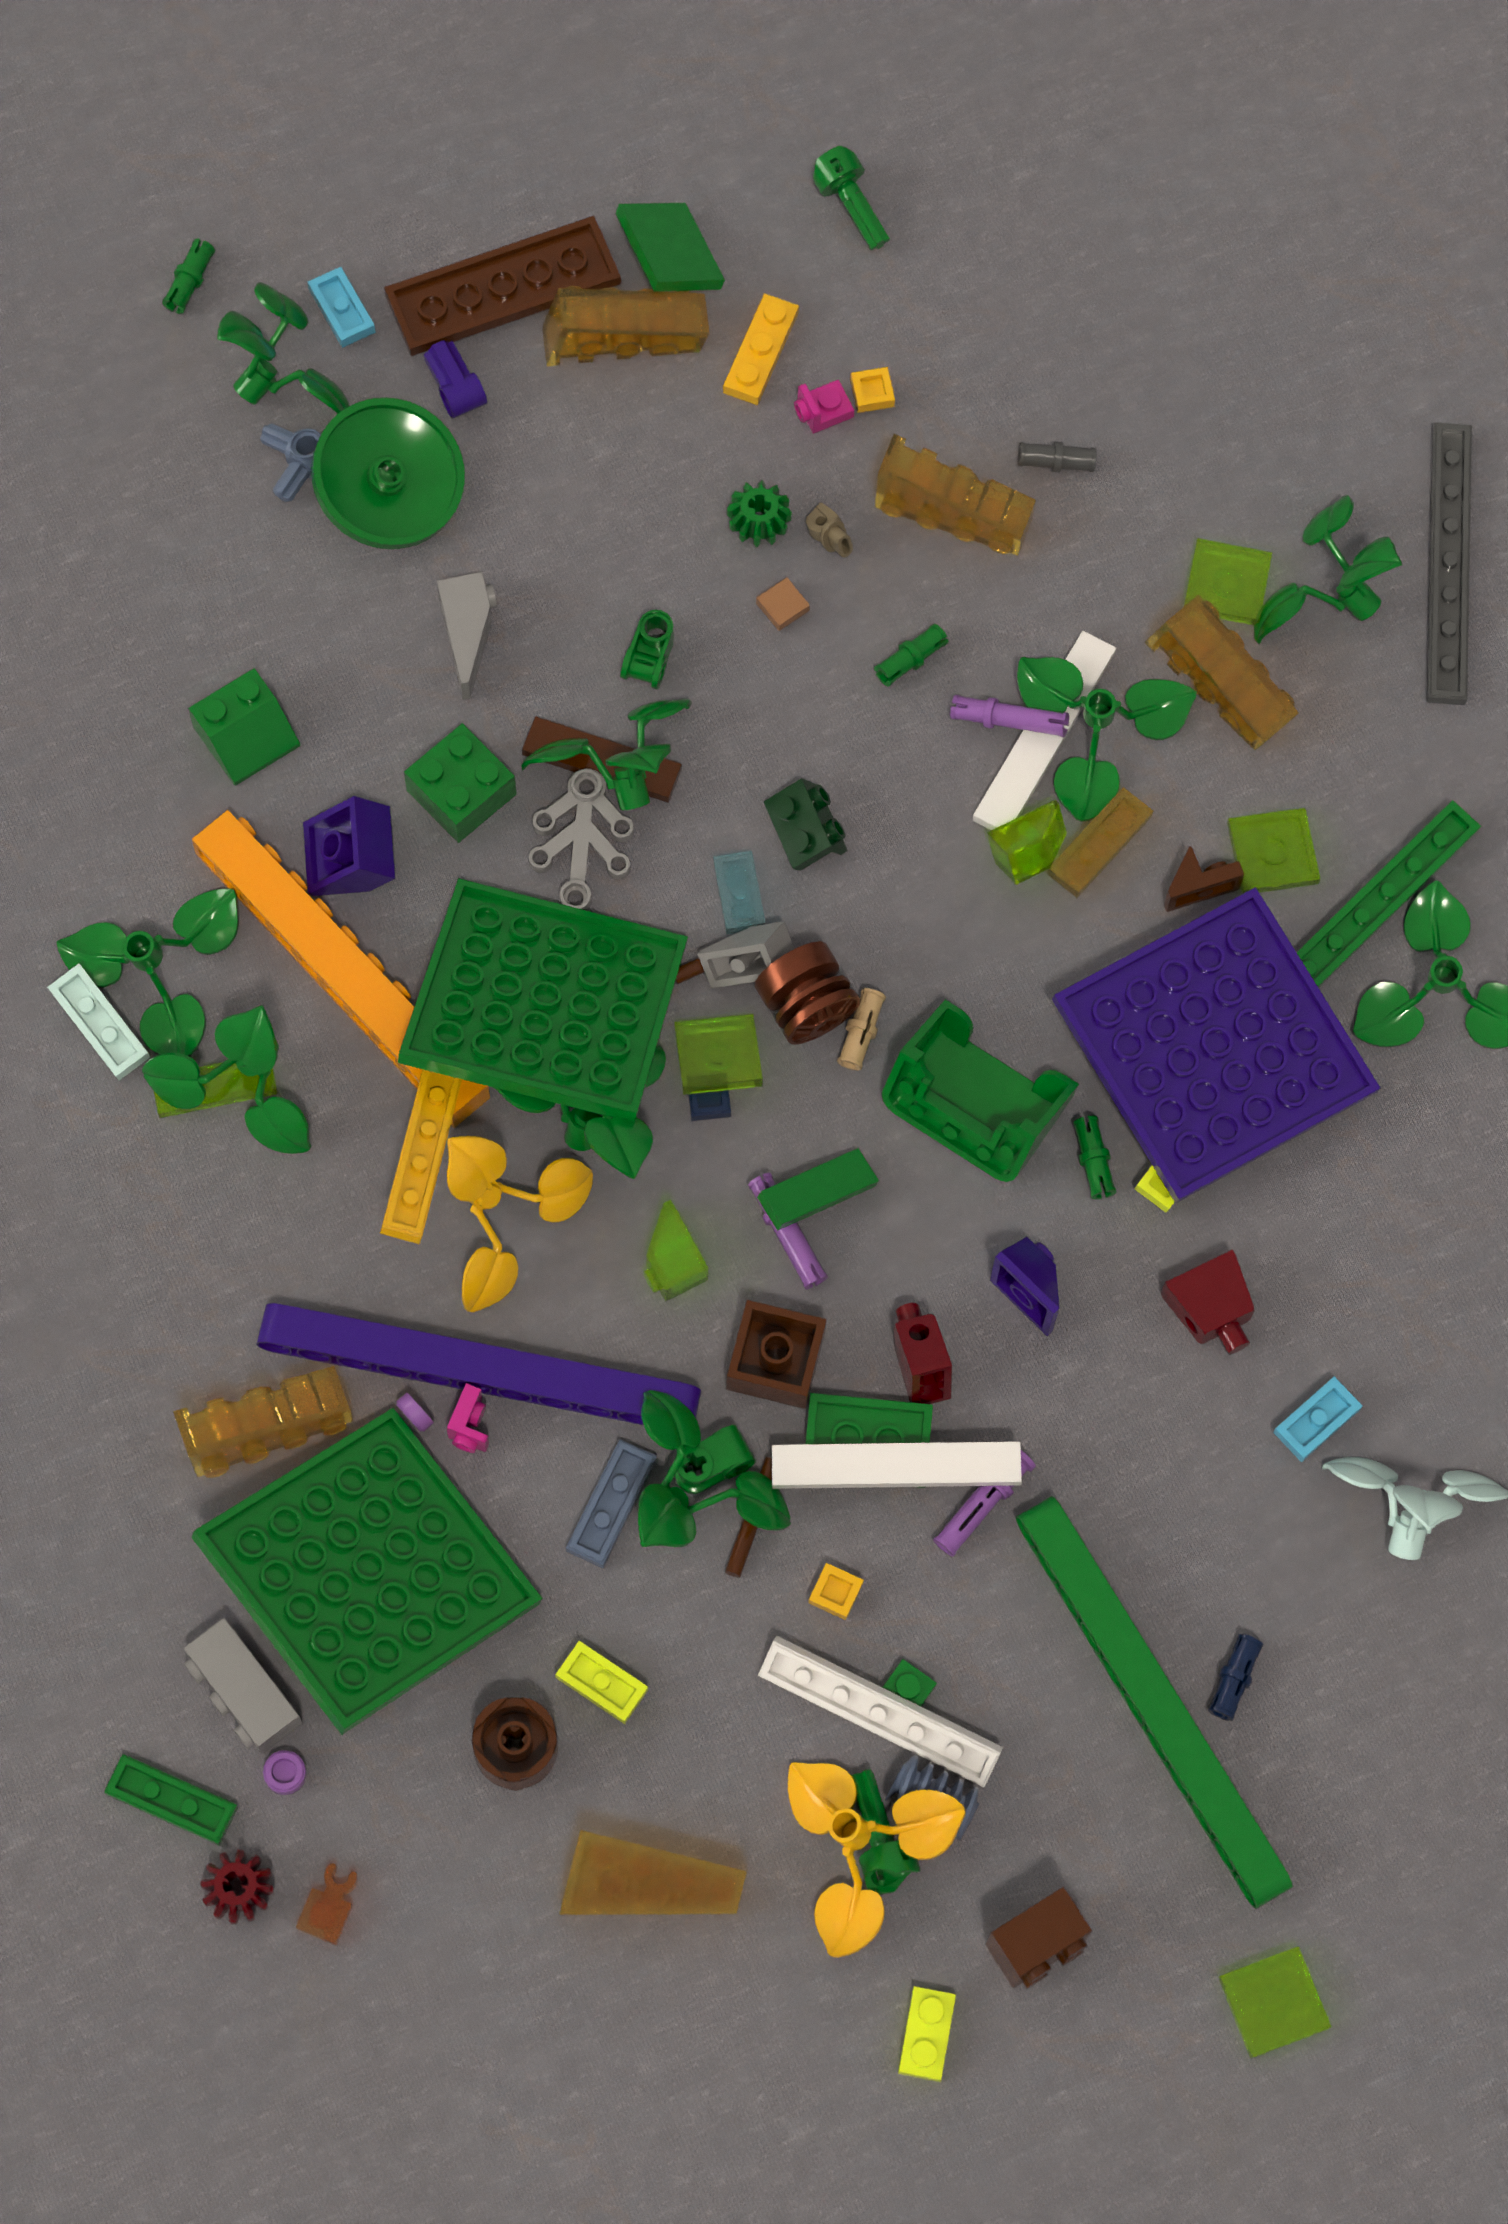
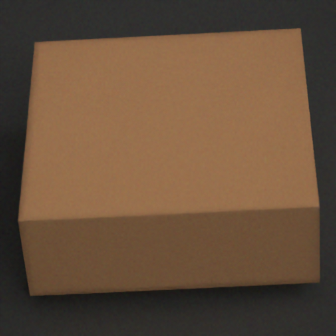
M787 577L756 597V604L778 631L810 611V604Z

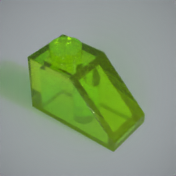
M1056 799L987 832L995 864L1015 885L1050 869L1067 834L1060 805Z
M671 1200L663 1203L646 1255L647 1270L643 1271L652 1292L660 1291L665 1302L707 1281L709 1273L707 1264Z

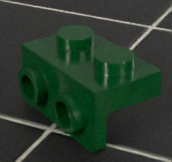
M801 778L764 801L793 869L801 871L831 852L842 855L848 851L843 841L846 837L845 831L839 821L833 818L828 807L831 804L829 795L821 785Z

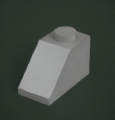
M777 922L749 927L700 950L698 957L710 987L718 988L755 982L760 973L771 963L795 948L785 923Z

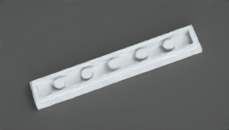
M1085 631L1081 632L1065 659L1079 669L1083 678L1082 693L1074 701L1080 700L1082 696L1087 697L1095 689L1116 653V647ZM1067 706L1066 713H1069V726L1064 725V728L1068 729L1066 736L1084 707L1072 709ZM1023 730L973 814L972 821L1007 838L1065 738Z
M1021 1442L772 1445L773 1489L1021 1485L1022 1482Z
M776 1636L773 1640L758 1676L982 1787H985L1003 1749L1002 1746L779 1636Z

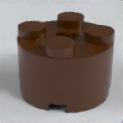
M524 1697L497 1699L487 1705L475 1721L472 1733V1747L475 1760L480 1771L492 1783L509 1790L518 1791L537 1784L553 1768L558 1754L556 1728L548 1711L538 1702ZM511 1736L517 1740L522 1736L523 1747L519 1750L515 1747L509 1750L507 1738Z

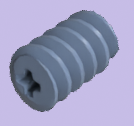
M914 1755L902 1766L885 1800L891 1798L896 1792L899 1799L903 1795L915 1790H934L954 1797L965 1807L966 1812L957 1834V1839L961 1840L980 1804L977 1802L979 1789L974 1787L969 1793L963 1795V1780L959 1779L951 1787H948V1772L944 1771L934 1779L932 1778L934 1765L929 1763L919 1771L917 1770L919 1757Z

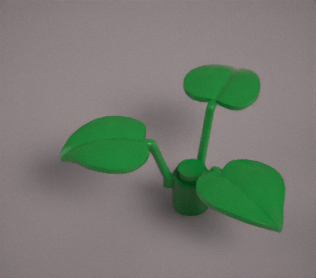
M259 282L255 286V295L262 305L280 317V324L269 342L263 337L261 330L252 321L238 312L229 311L221 319L217 340L234 343L254 354L250 365L233 384L235 391L244 400L251 404H257L268 390L275 394L280 387L299 379L301 385L308 392L333 409L337 414L349 407L348 400L338 385L314 369L309 368L306 372L297 370L276 381L277 370L268 362L272 361L276 355L274 349L276 343L286 329L288 322L299 330H303L308 325V318L304 310L294 300L265 283Z
M1344 495L1333 505L1319 512L1309 522L1303 532V541L1309 546L1318 543L1324 538L1325 543L1343 568L1345 573L1341 577L1340 584L1336 589V592L1339 594L1338 599L1307 585L1299 588L1296 583H1291L1281 588L1263 604L1256 617L1254 637L1259 645L1267 634L1286 623L1301 609L1306 595H1311L1335 606L1339 611L1346 607L1359 621L1368 619L1380 607L1381 598L1364 581L1402 566V561L1396 552L1393 541L1389 537H1381L1364 547L1354 558L1353 565L1349 566L1332 540V533L1342 528L1352 515L1354 505L1353 500L1348 495Z
M1021 657L1018 663L1017 684L1020 696L1026 707L1060 713L1066 712L1067 706L1072 709L1084 707V720L1093 728L1088 761L1081 757L1070 758L1058 767L1054 778V789L1058 800L1077 821L1081 822L1092 820L1103 814L1114 802L1119 790L1120 779L1117 768L1107 761L1095 762L1100 730L1112 723L1115 712L1127 720L1135 719L1136 730L1142 736L1153 740H1164L1174 736L1183 727L1197 695L1194 689L1179 682L1162 679L1144 680L1136 683L1127 691L1125 703L1131 711L1128 712L1121 706V702L1116 701L1114 695L1105 689L1093 690L1087 697L1082 696L1080 700L1074 701L1082 693L1083 678L1079 669L1067 660L1055 657Z
M691 699L655 701L642 705L628 713L629 720H638L637 748L632 752L615 754L605 760L607 766L619 767L614 770L615 777L611 776L593 747L588 745L589 741L586 738L558 740L538 748L524 760L521 765L522 771L533 763L560 761L578 754H586L590 756L606 780L608 789L615 788L620 810H631L645 806L650 803L645 782L647 778L645 771L656 774L663 759L671 752L670 744L645 746V726L652 719L666 718L684 708L689 709L692 704Z
M1440 881L1432 882L1417 895L1404 921V935L1411 948L1419 952L1433 949L1434 956L1437 958L1429 970L1428 982L1412 999H1410L1407 990L1403 986L1394 982H1382L1372 986L1362 996L1359 1003L1353 1033L1358 1039L1373 1046L1396 1047L1404 1045L1413 1040L1420 1033L1424 1025V1017L1415 1005L1431 990L1440 994H1447L1458 989L1466 1002L1473 1006L1465 1017V1026L1470 1037L1477 1044L1486 1048L1499 1049L1508 1047V986L1498 982L1484 984L1478 992L1477 1000L1474 999L1466 988V983L1461 980L1463 969L1460 962L1456 958L1441 952V949L1446 951L1455 950L1465 942L1470 932V918L1464 906L1447 891Z
M217 889L200 894L184 903L178 909L173 920V928L179 936L184 938L182 940L162 938L161 935H156L153 938L145 931H135L126 936L120 927L115 924L95 923L69 937L58 940L56 942L57 948L69 970L80 964L99 988L113 985L121 978L122 963L128 964L131 961L137 969L146 971L164 1003L153 1004L144 1012L139 1028L144 1043L158 1055L174 1052L190 1057L198 1048L204 1036L206 1025L205 1013L200 1003L191 995L183 994L173 1000L170 999L155 970L163 958L161 946L184 948L191 943L197 952L205 955L225 950L234 941L238 931L237 894L233 889Z
M263 1005L243 1013L230 1015L218 1024L215 1029V1040L220 1051L229 1059L208 1074L200 1075L199 1066L193 1058L174 1052L154 1056L142 1068L145 1080L162 1100L176 1108L192 1109L199 1106L206 1097V1091L202 1084L210 1082L233 1064H236L242 1074L246 1076H259L255 1094V1102L258 1106L250 1107L244 1116L247 1128L252 1136L265 1147L281 1153H304L312 1147L309 1141L307 1120L296 1104L278 1096L269 1097L266 1101L264 1100L263 1094L266 1080L271 1074L270 1070L276 1064L279 1045Z
M659 1044L657 1045L646 1087L653 1085L661 1077L666 1064V1054ZM494 1088L510 1104L526 1112L542 1113L550 1110L556 1104ZM561 1105V1121L567 1123L564 1140L570 1148L577 1151L593 1149L595 1153L613 1168L631 1179L636 1178L643 1162L650 1153L653 1143L652 1132L645 1122L639 1118H636V1121L616 1116L602 1115L601 1117V1114L577 1108L569 1111V1106Z
M653 1390L643 1393L644 1402L641 1415L646 1432L659 1446L668 1450L676 1449V1457L661 1484L648 1485L640 1495L638 1527L642 1547L687 1546L696 1537V1523L692 1514L731 1497L737 1498L736 1508L739 1515L753 1526L776 1531L784 1530L791 1525L790 1513L779 1489L772 1488V1481L767 1476L756 1471L741 1473L736 1479L737 1489H728L688 1506L689 1499L687 1494L678 1487L670 1488V1483L686 1455L685 1448L694 1449L700 1444V1427L693 1413L673 1396Z

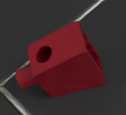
M1233 1249L1164 1283L1161 1291L1162 1298L1198 1343L1204 1344L1219 1336L1229 1355L1241 1351L1250 1344L1241 1325L1251 1320L1255 1310Z
M907 1303L896 1309L898 1322L894 1324V1347L909 1401L911 1403L932 1404L951 1399L952 1363L935 1315H922L917 1303Z

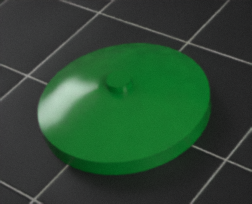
M373 398L350 405L327 424L313 453L311 478L314 493L322 511L342 533L367 546L380 549H402L429 540L449 522L463 494L465 469L462 454L454 436L434 414L409 401L396 398Z

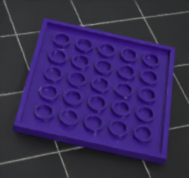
M1256 887L1056 993L1052 998V1001L1175 1203L1365 1100L1381 1089Z

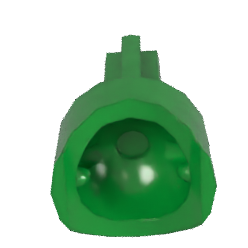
M839 145L816 159L813 181L824 197L838 193L839 198L870 250L879 249L884 246V243L890 241V238L856 183L864 174L865 169L853 151Z
M868 1769L862 1773H854L852 1777L856 1783L857 1801L862 1818L867 1822L874 1821L877 1824L890 1826L872 1770ZM875 1831L871 1832L869 1840L871 1848L859 1857V1864L868 1890H873L879 1895L893 1893L911 1872H920L919 1861L903 1852L899 1846V1841H895L894 1835Z

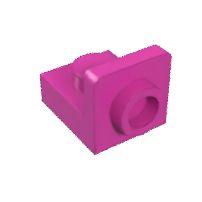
M839 379L809 391L806 384L798 386L797 401L794 402L795 411L802 423L807 421L813 434L854 417V408Z
M467 1383L447 1426L448 1438L453 1440L452 1444L465 1452L475 1453L476 1449L486 1452L489 1446L488 1435L470 1428L471 1425L478 1427L486 1404L481 1403V1389Z

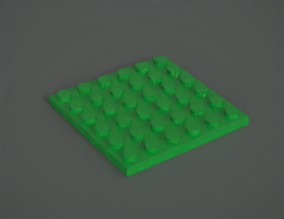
M458 878L399 1051L398 1063L601 1115L636 1121L688 936Z
M394 1408L193 1531L191 1537L341 1735L537 1607L543 1599Z

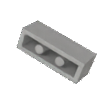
M225 1618L221 1619L183 1648L189 1658L184 1663V1666L198 1684L206 1680L214 1693L208 1696L223 1717L229 1712L239 1724L233 1730L247 1749L255 1745L259 1752L264 1754L302 1725L297 1712Z

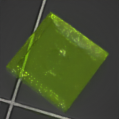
M1197 538L1183 612L1250 625L1259 623L1272 552Z
M1305 808L1228 819L1227 825L1235 862H1240L1245 874L1241 884L1242 894L1255 887L1260 893L1319 884L1321 878Z
M754 1014L675 1022L683 1095L763 1087Z
M1299 1946L1218 1977L1250 2059L1329 2030L1332 2027Z

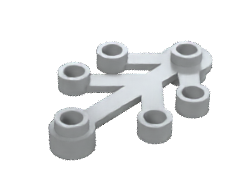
M581 769L572 774L567 784L568 793L546 810L542 809L534 814L532 818L534 831L540 836H548L555 831L556 821L577 806L576 820L543 846L533 848L528 856L531 869L537 873H544L551 868L552 859L573 844L570 879L560 889V903L582 910H587L591 905V891L585 883L589 844L606 862L607 872L612 878L623 879L630 873L629 858L625 854L619 853L591 822L593 808L610 824L611 836L615 841L627 842L634 835L632 820L622 816L605 797V779L599 772L593 769ZM589 784L594 787V790L590 794H583L580 788L583 785ZM541 818L551 820V824L546 828L538 826L537 822ZM620 824H625L629 827V831L625 834H619L615 831V828ZM537 855H545L548 858L546 863L542 865L536 864L533 861ZM616 861H622L626 865L621 871H615L611 866ZM572 895H580L583 898L579 905H572L568 900Z

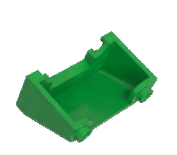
M945 999L900 1050L882 1091L883 1102L893 1114L993 1178L1004 1182L1012 1181L1028 1163L1071 1101L1079 1084L1056 1070L1043 1071L1034 1083L969 1042L974 1028L972 1020L963 1010Z

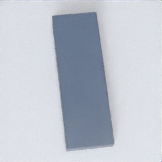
M619 1439L566 1546V1552L600 1568H604L655 1465L657 1456Z

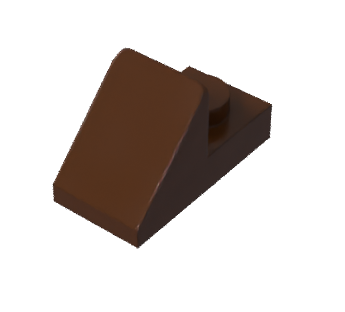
M1189 846L1168 890L1164 903L1166 912L1240 890L1245 875L1240 862L1236 861L1227 864L1225 861L1217 862L1208 866L1202 872L1193 848Z

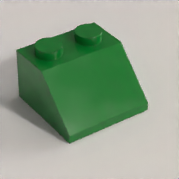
M255 668L188 708L193 728L234 786L300 747V742L276 697Z

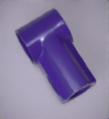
M443 340L435 343L424 353L425 362L439 386L441 400L452 419L487 404V397L479 378L475 373L470 374L453 341L445 342Z

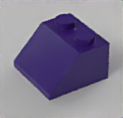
M353 796L303 822L308 895L323 896L370 892L395 879L390 806Z

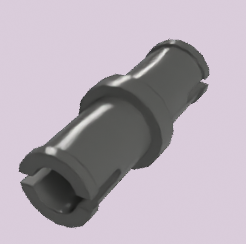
M1056 441L1053 445L1020 442L1018 466L1051 468L1052 472L1059 473L1061 469L1094 472L1097 450L1096 448L1063 446L1062 442Z

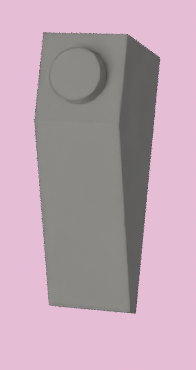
M482 572L437 581L440 606L463 700L471 698L492 623L490 608L497 607L493 585H485Z

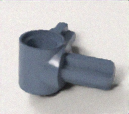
M275 424L265 425L262 429L260 441L264 445L284 453L289 464L273 488V493L284 502L292 501L307 478L312 479L311 463L313 453L321 436L314 429H302L293 433Z

